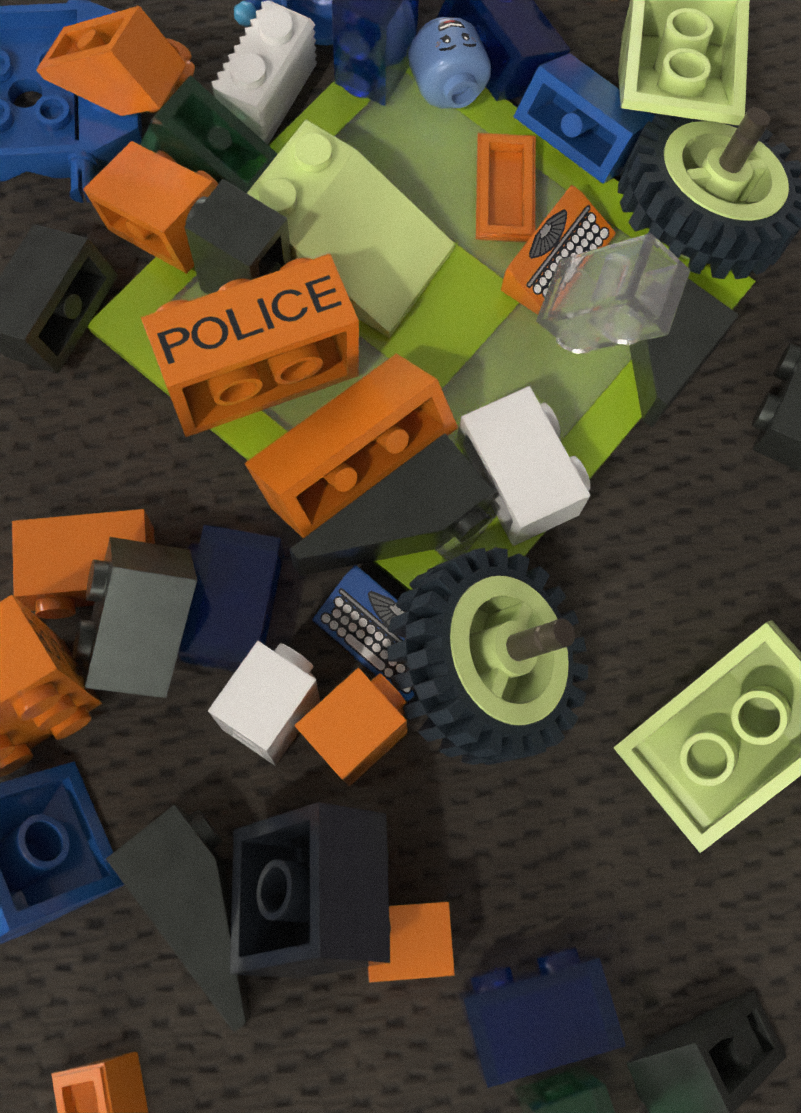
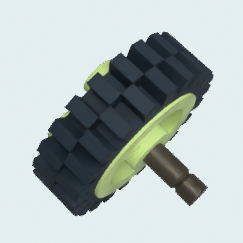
M752 107L748 109L739 126L656 114L652 122L648 121L644 126L620 174L622 177L618 183V193L624 194L620 205L623 212H634L628 223L635 232L646 228L650 229L644 242L652 250L662 242L669 246L664 256L668 261L676 264L681 256L690 259L687 270L696 274H700L707 263L710 264L712 278L725 279L729 271L732 270L735 279L747 278L752 270L758 275L765 272L770 264L773 266L800 230L801 178L799 176L801 175V163L799 160L784 162L791 150L783 142L774 147L767 144L773 133L766 129L771 119L760 108Z
M485 547L474 549L427 569V572L415 577L409 583L412 590L402 593L396 603V606L405 613L392 617L388 630L390 633L405 638L404 641L387 646L388 662H405L406 672L391 676V680L397 691L411 687L415 698L408 701L402 708L407 718L411 719L427 715V720L417 732L427 742L443 738L438 750L449 758L462 755L461 762L472 765L479 763L490 765L530 757L546 752L547 747L558 745L565 738L561 731L572 729L579 718L571 709L583 706L586 692L572 685V683L588 679V665L573 661V655L587 651L584 637L575 638L573 625L579 623L575 611L571 610L560 614L557 606L566 598L560 586L544 591L543 587L550 575L540 566L527 571L529 558L520 553L508 557L507 549L496 547L488 551L485 550Z

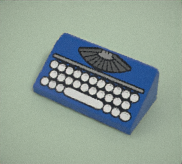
M354 565L343 577L312 621L375 676L381 673L393 685L391 676L406 672L405 662H388L387 646L405 640L404 637L388 632L391 618L405 612L396 606L397 599L358 566ZM411 687L398 690L406 702L415 697Z

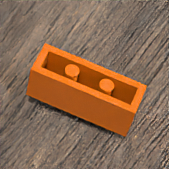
M396 353L244 464L271 509L302 538H305L444 433L447 436L458 429V426L438 379Z

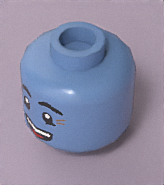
M439 17L426 23L412 40L408 51L409 66L419 91L428 104L441 109L462 108L471 104L485 89L491 77V63L482 41L471 23L461 18Z

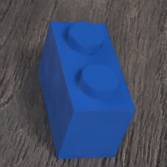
M569 53L539 65L513 117L604 184L621 174L644 126L648 121L652 122L655 115L650 112L622 109L620 89Z

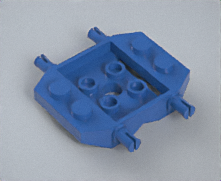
M68 0L67 3L0 6V181H7L24 172H31L51 178H71V199L84 203L83 188L94 176L99 174L131 141L137 144L142 142L141 113L120 116L78 96L79 140H77V95L44 80L36 71L63 27L115 13L116 11L93 3L91 0ZM34 91L42 94V97L31 107L22 108L14 105L15 99L22 93ZM84 192L87 203L91 202L86 193Z

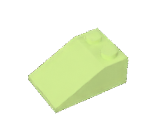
M630 0L622 32L618 68L621 108L739 126L745 116L750 0Z
M308 120L302 123L247 192L250 196L287 218L292 260L298 258L315 259L329 253L331 254L358 319L390 338L454 250L455 243L359 151Z
M772 620L762 625L614 747L620 757L700 853L801 776V652Z

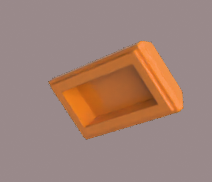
M492 133L477 134L476 240L526 243L535 232L536 136Z

